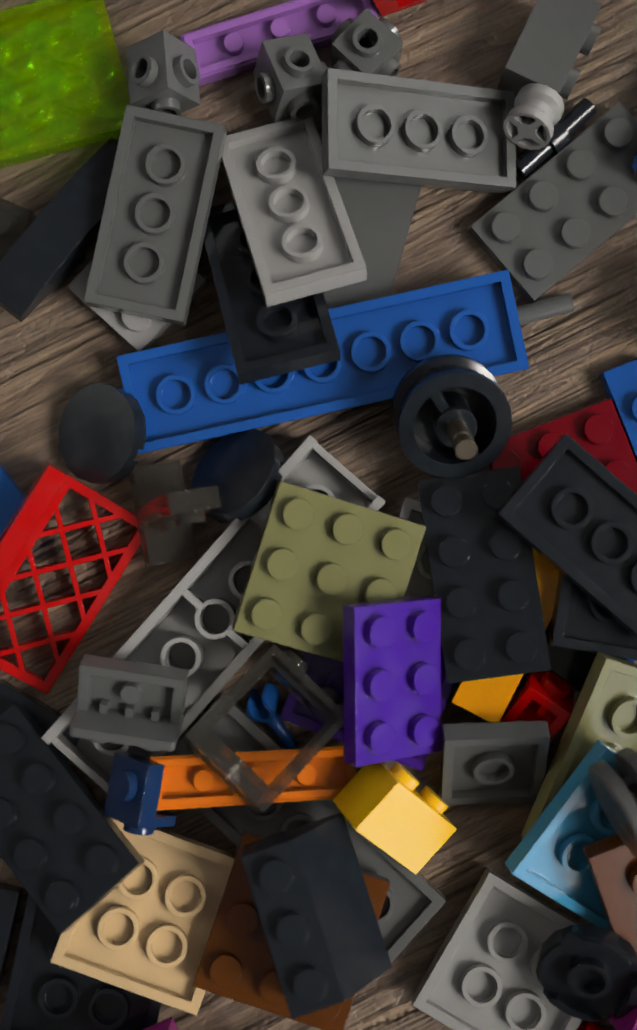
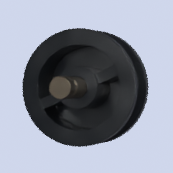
M444 354L418 363L402 378L393 396L392 418L402 449L416 467L430 475L443 478H458L474 474L490 465L500 455L510 437L512 413L509 402L492 373L483 364L470 357Z

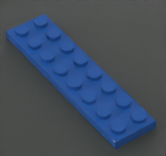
M509 269L328 309L339 344L341 360L241 385L227 332L116 356L123 389L125 392L131 393L138 400L145 416L146 441L144 449H138V454L391 400L398 384L408 371L418 363L438 355L457 354L470 357L483 364L494 377L529 369Z

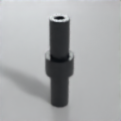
M583 98L554 125L553 136L546 147L539 150L527 149L516 160V174L520 178L525 179L549 156L554 157L570 144V136L596 113L592 102Z

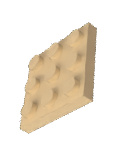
M112 819L145 862L73 927L60 935L50 962L197 1016L206 990L194 987L193 983L236 855L163 828H155L153 835L131 834L123 830V823Z

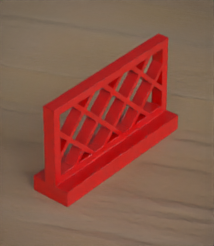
M48 461L0 536V599L4 610L0 612V621L6 619L13 644L0 648V670L46 694L53 687L152 527L151 523L68 475L65 471ZM69 488L88 499L92 518L63 525L58 506ZM95 503L111 513L98 516ZM54 514L57 526L44 529ZM121 518L136 527L126 545L106 549L100 523ZM94 525L100 551L71 558L65 532ZM59 533L66 560L36 567L32 548L38 538ZM120 554L111 568L108 557ZM28 556L31 569L18 572ZM103 559L107 576L101 586L80 591L74 566ZM68 567L74 593L45 600L38 575ZM33 576L39 602L10 610L5 593L9 584L12 581ZM93 597L86 610H84L82 599ZM77 601L81 618L75 628L53 634L47 608ZM42 610L48 635L18 643L12 618ZM67 639L58 653L56 642ZM51 644L54 662L44 677L25 668L21 651ZM15 653L17 663L4 656Z

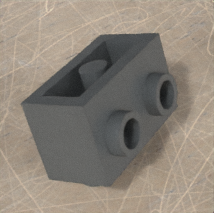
M537 0L504 68L497 89L513 91L516 97L523 86L539 83L551 87L562 98L567 100L581 72L572 66L579 53L586 56L589 55L602 29L601 26L593 23L602 4L595 0Z

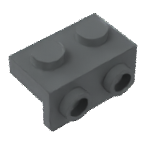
M85 654L79 665L77 710L70 723L69 735L88 739L94 743L110 742L137 746L147 751L175 750L184 718L188 669Z

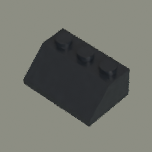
M342 812L243 845L242 862L292 1019L346 1001L392 968Z

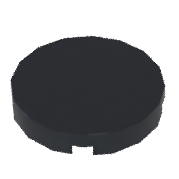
M105 383L87 385L74 394L63 410L58 429L59 450L65 465L77 478L98 484L118 482L131 473L138 461H134L138 449L143 450L146 441L145 416L138 400L122 388Z
M257 429L224 436L209 448L196 468L192 479V497L197 507L208 517L219 523H229L227 519L235 517L241 521L253 516L268 504L273 497L277 482L282 479L279 469L280 462L284 464V454L268 434Z
M570 925L554 931L542 943L536 967L538 981L540 979V983L544 987L543 994L548 1001L565 1014L585 1021H601V1016L614 1014V1019L623 1017L637 1006V952L630 942L614 931L595 925Z

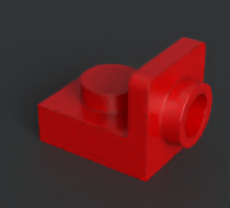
M553 671L527 673L525 685L509 703L500 722L547 721L551 741L569 720L573 712L574 692L567 681Z

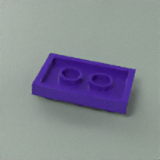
M425 596L343 605L345 763L359 767L441 751V598Z

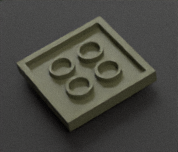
M278 480L232 625L233 631L343 662V605L404 599L426 526Z

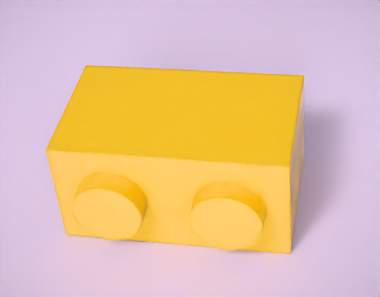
M384 762L365 765L332 801L358 833L416 875L457 830L443 814L448 805L427 785L419 791L416 788L420 784L419 781L399 762H396L391 768Z

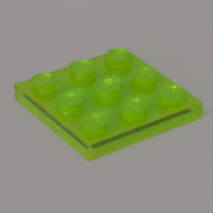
M38 0L1 10L0 169L108 140L111 137H119L126 105H130V97L105 0Z

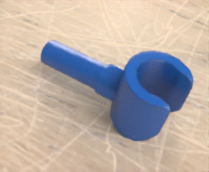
M267 683L265 684L262 697L258 695L255 689H251L246 708L248 717L257 722L267 723L285 749H295L298 744L276 711L281 696L279 689L273 684Z

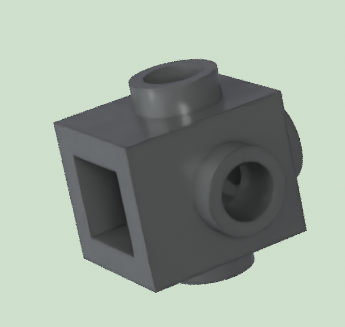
M366 8L354 21L351 18L346 19L333 34L331 39V68L397 76L401 70L400 57L403 41L396 27L386 18L380 17L378 19Z
M164 30L126 48L130 105L181 116V113L200 105L198 83L200 73L197 66L196 49Z
M308 33L261 42L253 73L255 90L259 101L262 104L266 103L274 123L291 118L301 121L318 114L321 108L322 75L326 71L327 66L323 61L319 60Z

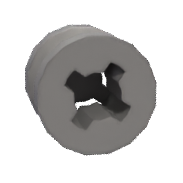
M531 83L523 86L514 100V108L509 111L504 120L503 129L506 136L512 143L528 150H539L546 147L553 136L554 125L559 122L564 112L565 105L562 97L557 91L547 85Z

